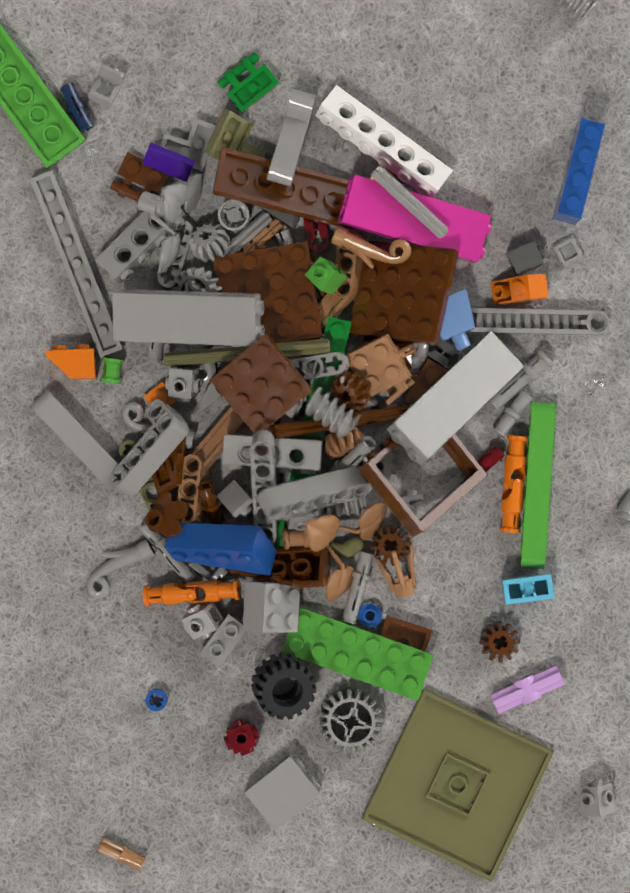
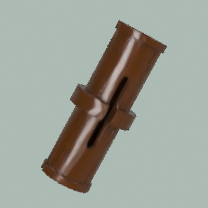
M208 480L200 482L197 489L202 498V508L206 511L210 524H223L225 517L221 511V501L215 494L212 482Z

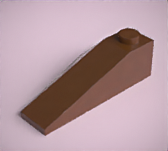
M292 547L288 550L275 548L277 552L270 576L229 569L230 573L297 588H310L327 585L331 562L327 547L316 552L309 547Z

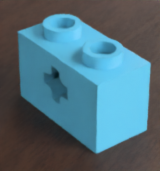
M549 573L501 579L503 602L506 605L554 598L552 578Z

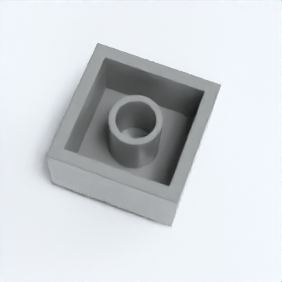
M245 581L243 630L263 633L298 632L300 588L274 582Z

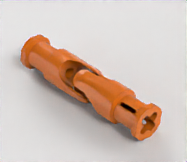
M507 435L509 446L508 455L505 456L504 489L501 499V512H503L502 527L499 528V531L520 533L518 525L519 514L522 513L523 488L527 457H525V444L528 441V437ZM514 470L517 472L518 479L511 478Z
M235 578L233 581L226 582L207 580L189 582L187 584L165 583L163 586L157 587L144 585L142 596L143 602L147 607L156 603L175 605L184 601L200 603L218 602L226 598L240 600L242 589L239 578ZM200 588L204 589L205 597L198 598Z

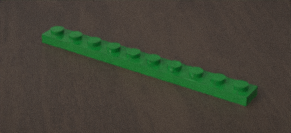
M328 316L323 339L330 341V353H345L351 321ZM336 357L335 362L326 363V366L337 367L339 370L342 360H338ZM318 361L316 365L315 374H317L320 371V364ZM338 375L313 379L311 386L313 391L309 395L308 402L319 387H322L321 396L327 392L331 396L332 392L329 388ZM305 412L304 420L314 419V414L308 416ZM326 430L300 434L299 438L322 439L323 445ZM297 449L294 461L300 462L303 460L304 455L301 450ZM292 468L289 483L313 477L315 474H303L301 469ZM283 518L279 521L274 542L275 548H283L282 528L295 530L288 529L287 520L283 521Z

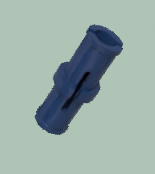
M74 83L61 87L60 91L69 106L68 112L73 114L81 133L92 129L95 125L92 123L85 108L87 105L85 101L81 100L74 87ZM72 99L75 100V102H76V104H77V106H78V108H79V110H80V112H81V114H82V117H80V115H79V113H78V111H77V109H76V107H75V105H74Z

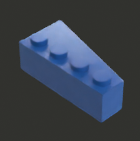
M181 523L183 531L177 536L167 538L165 549L178 562H190L270 576L277 552L260 526Z

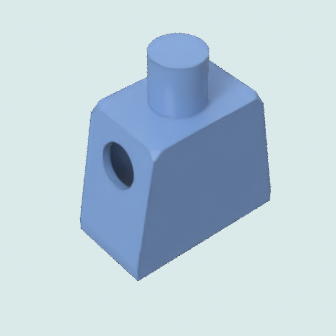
M466 289L449 296L440 334L442 342L452 338L457 351L471 346L466 332L475 328Z

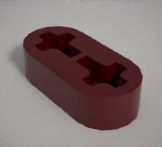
M303 218L309 248L315 253L324 252L329 246L326 223L317 221L318 228L314 229L312 221H307V218ZM314 232H319L320 238L325 239L326 243L322 244V248L312 245L311 241L315 240Z

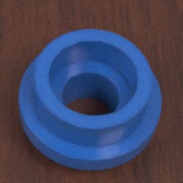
M375 604L363 605L358 612L359 622L367 628L377 626L382 619L380 608ZM368 611H372L375 614L373 620L366 619L365 615Z

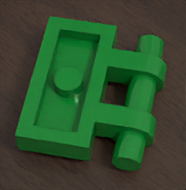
M255 52L248 57L244 56L240 60L241 63L231 71L229 69L223 73L224 76L217 81L222 89L229 83L232 85L233 89L227 93V96L241 113L245 112L279 85L278 80L265 64L258 69L254 67V64L260 60ZM247 70L250 75L239 83L236 78Z

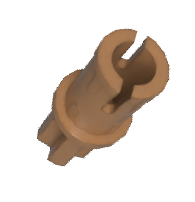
M105 838L101 840L98 847L99 852L118 860V864L122 862L140 871L146 859L145 856L127 849L126 845L122 847Z

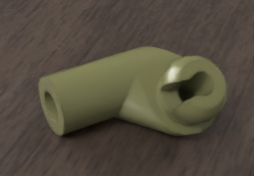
M353 537L343 544L331 541L329 546L336 555L352 557L364 548L365 543L363 539Z

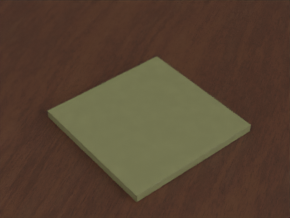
M423 688L420 698L411 713L361 819L492 882L552 758L554 750Z

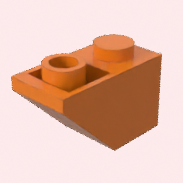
M546 274L523 275L491 282L494 306L549 298Z
M65 345L51 346V350H45V355L70 379H97L96 350L90 349V345H75V349L66 350Z

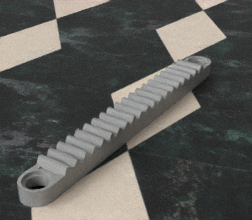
M471 308L475 328L466 333H490L492 331L493 333L600 335L608 330L610 319L606 313L599 310ZM594 316H600L604 320L602 329L596 330L591 326V319Z

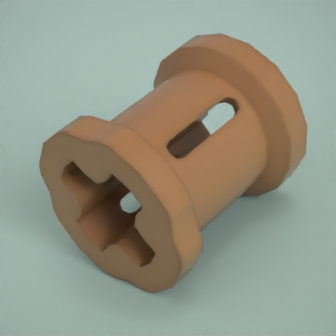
M282 528L284 550L294 546L308 548L307 530L299 531Z

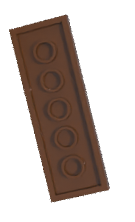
M224 147L221 148L212 190L213 195L352 229V227L337 223L348 184L347 179L297 167L291 186L267 180L272 160Z

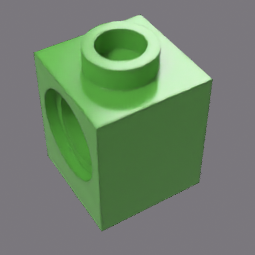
M319 257L305 274L318 289L331 295L348 277L332 261L323 257Z

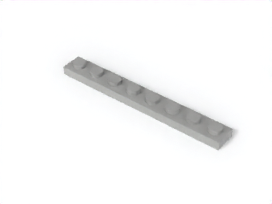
M53 170L31 178L34 191L100 358L123 350L120 341H113V321Z

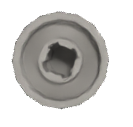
M227 200L219 208V222L228 231L240 232L250 222V211L241 201Z

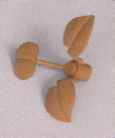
M384 501L382 503H374L362 512L358 520V528L339 525V519L335 515H326L305 522L309 548L316 552L327 547L328 552L339 565V569L334 570L327 580V601H335L346 593L351 586L353 580L351 575L354 571V568L351 566L344 567V563L328 543L336 537L337 529L355 534L360 533V538L363 540H368L378 533V529L383 526L386 518L387 506Z

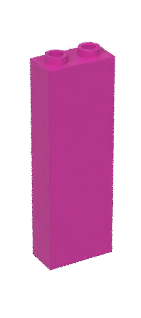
M358 175L349 176L337 221L338 224L392 240H405L409 245L456 249L459 252L457 259L470 263L479 262V259L483 258L486 246L483 245L485 236L489 235L492 227L490 222L491 215L409 191L448 227L447 234L442 238H438L377 181Z

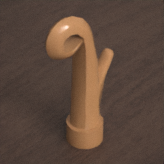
M338 225L331 241L334 245L343 246L352 251L371 269L374 268V264L370 258L389 264H399L406 261L411 255V247L405 240H395L392 242L389 252L350 233L349 229ZM396 247H401L404 250L403 254L398 255Z

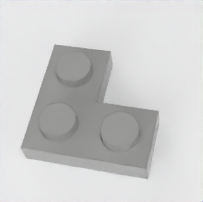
M195 118L188 141L164 133L160 146L195 160L192 169L203 172L209 156L204 153V150L216 125Z

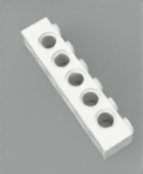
M337 85L322 102L315 115L324 125L333 128L343 139L351 141L361 152L370 155L378 161L380 166L392 171L402 182L411 185L421 195L434 198L453 171Z

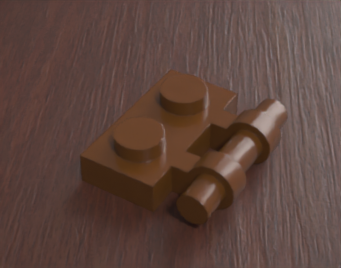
M127 152L117 172L125 180L122 184L114 180L110 189L117 192V195L122 198L128 197L136 201L137 205L142 193L130 188L132 182L145 187L143 192L151 193L153 191L160 195L170 175L142 164L143 159Z

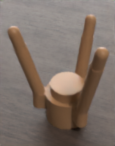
M408 537L407 541H412V538ZM412 545L407 546L408 550L411 551L410 555H408L409 578L408 575H403L396 551L391 553L398 576L394 578V582L382 564L381 559H376L380 570L389 584L391 593L395 592L397 598L415 593L414 586L417 584L414 576Z

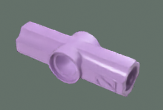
M555 665L537 674L524 676L522 680L520 678L514 681L512 685L495 691L490 696L498 714L520 704L531 703L541 698L542 694L555 690L565 684Z

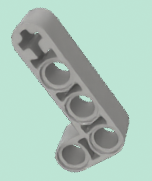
M292 89L286 117L267 180L291 186L309 128L316 95Z
M160 399L150 403L147 409V417L153 425L110 475V485L129 496L135 495L188 432V424L180 413Z

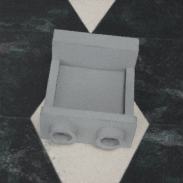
M288 755L284 761L254 785L249 786L244 792L274 831L320 795L318 788L321 785L313 775L310 777L306 775L303 771L305 765L298 756L293 758L291 755Z

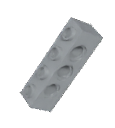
M180 208L176 218L170 222L165 220V224L172 230L178 231L185 224L187 215ZM143 211L95 259L119 284L130 280L134 275V270L140 264L144 265L151 258V253L157 247L161 248L165 239L169 236V233L163 227H155L156 221L150 219L151 214ZM164 214L162 216L158 215V218H164ZM144 235H147V242L145 244L139 245V238ZM130 252V259L122 262V255Z
M225 433L222 464H228L229 469H242L243 465L251 466V459H247L242 455V448L251 446L253 435ZM274 438V446L279 452V458L275 460L277 472H291V468L301 469L303 474H315V470H320L322 439ZM258 444L259 446H262V447L267 446V445H265V444ZM292 450H301L304 455L303 460L300 462L293 461L290 458ZM260 465L261 468H267L265 465Z

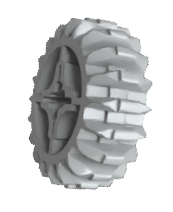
M350 688L347 689V696L343 697L341 691H338V700L331 695L329 699L333 704L331 706L328 703L323 704V707L328 712L319 713V716L326 718L325 721H319V726L327 727L320 733L322 736L330 735L325 740L327 744L333 740L335 741L333 745L334 750L338 749L339 745H342L343 754L346 753L347 747H351V754H355L356 746H359L361 752H365L364 743H367L371 748L373 743L369 739L372 737L375 740H379V736L374 731H383V727L376 725V722H383L384 718L381 716L376 717L375 715L382 710L380 707L372 708L377 703L375 699L369 703L367 702L370 696L368 693L363 698H360L361 691L359 689L356 690L355 696H351ZM352 702L350 710L346 714L333 713L341 704ZM359 704L369 711L371 722L358 717ZM353 710H355L354 716L358 723L353 724L348 733V724L344 723V720L349 719ZM331 720L344 726L343 739L334 733L331 727ZM356 729L369 730L364 737L350 741Z

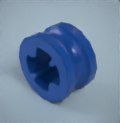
M161 689L151 690L145 699L147 707L152 711L162 710L167 704L166 693ZM155 693L157 696L163 697V701H160L162 703L161 706L150 703V699L152 700L153 698L151 697L152 694Z

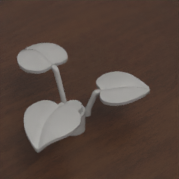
M194 174L187 182V185L176 183L163 188L162 193L164 197L144 191L139 198L138 209L151 214L150 219L155 220L169 233L162 246L159 268L156 272L158 274L164 272L175 261L181 242L180 236L175 235V232L158 218V215L162 216L164 214L165 220L170 222L176 218L183 204V211L186 213L191 212L197 206L202 194V174Z

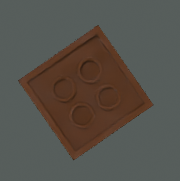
M264 334L210 379L211 383L253 433L258 430L267 429L313 391L267 334Z

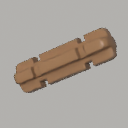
M274 218L268 227L263 228L251 239V243L248 242L242 247L243 252L262 249L274 238L275 233H280L283 230L282 223Z

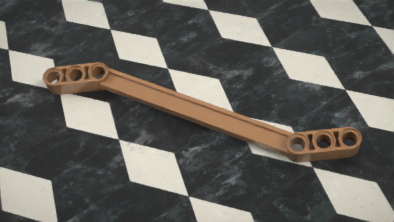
M348 228L350 233L366 241L362 233ZM337 246L335 265L348 277L333 295L327 293L318 304L322 334L325 332L328 316L338 318L349 303L355 300L359 287L363 260L343 246ZM352 259L353 265L347 270L346 264ZM349 283L350 290L344 294V286ZM305 355L291 356L286 358L288 360L304 358ZM230 407L196 449L184 458L182 483L179 485L177 501L186 502L188 504V512L186 517L180 521L181 523L200 524L204 521L206 511L202 508V498L197 486L202 481H210L211 466L223 453L224 434H239L246 426V423L232 407ZM196 461L199 463L197 471L194 470V463ZM195 484L196 492L192 495L191 488ZM192 508L193 517L190 519L188 513Z

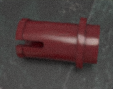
M495 445L492 448L489 447V451L477 462L485 472H488L498 461L502 462V458L505 455Z

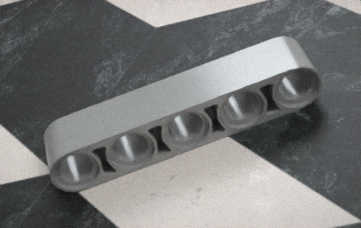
M46 390L30 407L97 478L112 491L115 487L110 485V475L119 463L88 433L89 431L72 416L70 411L49 390Z
M262 429L253 434L250 450L254 526H260L270 542L274 543L277 535L278 520H268L257 502L258 494L264 490L260 487L270 488L276 486L274 437L271 432ZM258 444H265V445H267V446L262 447V446H259ZM260 465H265L267 468H261Z
M352 466L264 489L258 494L257 502L268 520L274 521L362 498L368 495L373 487L358 469L360 466Z

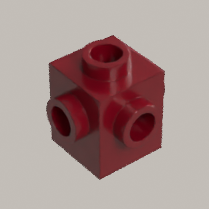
M243 719L230 723V728L226 730L227 736L223 737L227 749H233L234 754L240 752L241 756L255 751L253 747L257 746V739L260 738L256 725L251 726L250 721L243 722ZM243 734L246 737V741L239 743L237 741L238 735Z

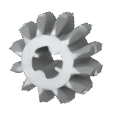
M214 221L209 225L204 222L202 227H196V232L190 233L191 238L188 241L193 255L205 263L210 259L215 262L216 256L223 257V252L229 250L228 246L231 243L226 229Z

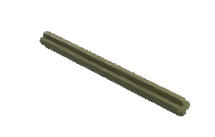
M328 339L275 343L286 357L330 353L331 349ZM250 346L164 353V364L166 367L231 362Z

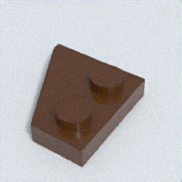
M186 436L152 475L158 494L170 491L182 483Z

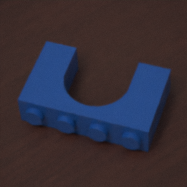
M581 118L576 125L570 146L572 154L562 191L558 195L552 219L576 225L582 219L605 128L604 123Z

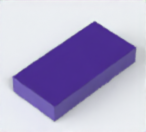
M150 142L142 164L187 182L195 160Z

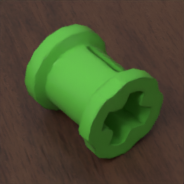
M102 357L104 367L100 382L120 384V367L124 360Z

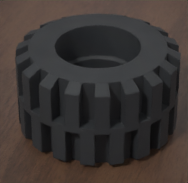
M279 653V657L272 654L270 655V660L266 661V659H263L261 661L262 666L255 668L257 675H252L251 679L254 683L251 684L254 696L262 710L273 718L276 715L278 719L283 720L284 716H286L289 720L293 719L295 714L299 717L303 714L301 712L303 709L308 710L310 708L308 703L315 700L313 693L317 692L315 678L303 660L299 657L296 658L294 654L289 653L288 657L285 653ZM281 679H295L294 686L287 693L280 695L272 693L275 684Z

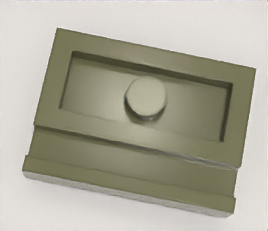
M224 109L204 153L218 160L222 147L241 152L253 128V124L247 122L234 112Z

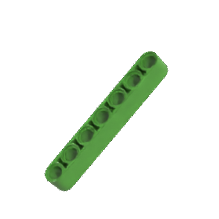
M531 402L528 436L530 438L528 437L527 444L528 461H526V485L523 508L525 509H523L522 517L523 533H521L519 565L521 568L544 569L556 404Z

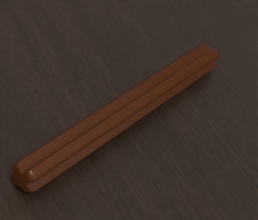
M400 405L355 412L352 418L360 414V419L355 426L397 420L408 410V406ZM308 419L281 423L271 427L274 438L330 429V425L327 427L322 426V419L320 421Z

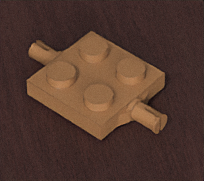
M387 333L347 353L346 356L349 358L352 374L358 372L360 379L366 378L365 385L371 386L369 393L374 396L411 377V373L405 364V357L416 353V348L411 343L399 349Z

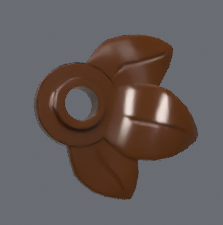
M167 491L156 499L154 509L146 515V525L152 532H161L166 537L177 536L183 531L180 521L187 515L188 504L183 501L172 502V495Z

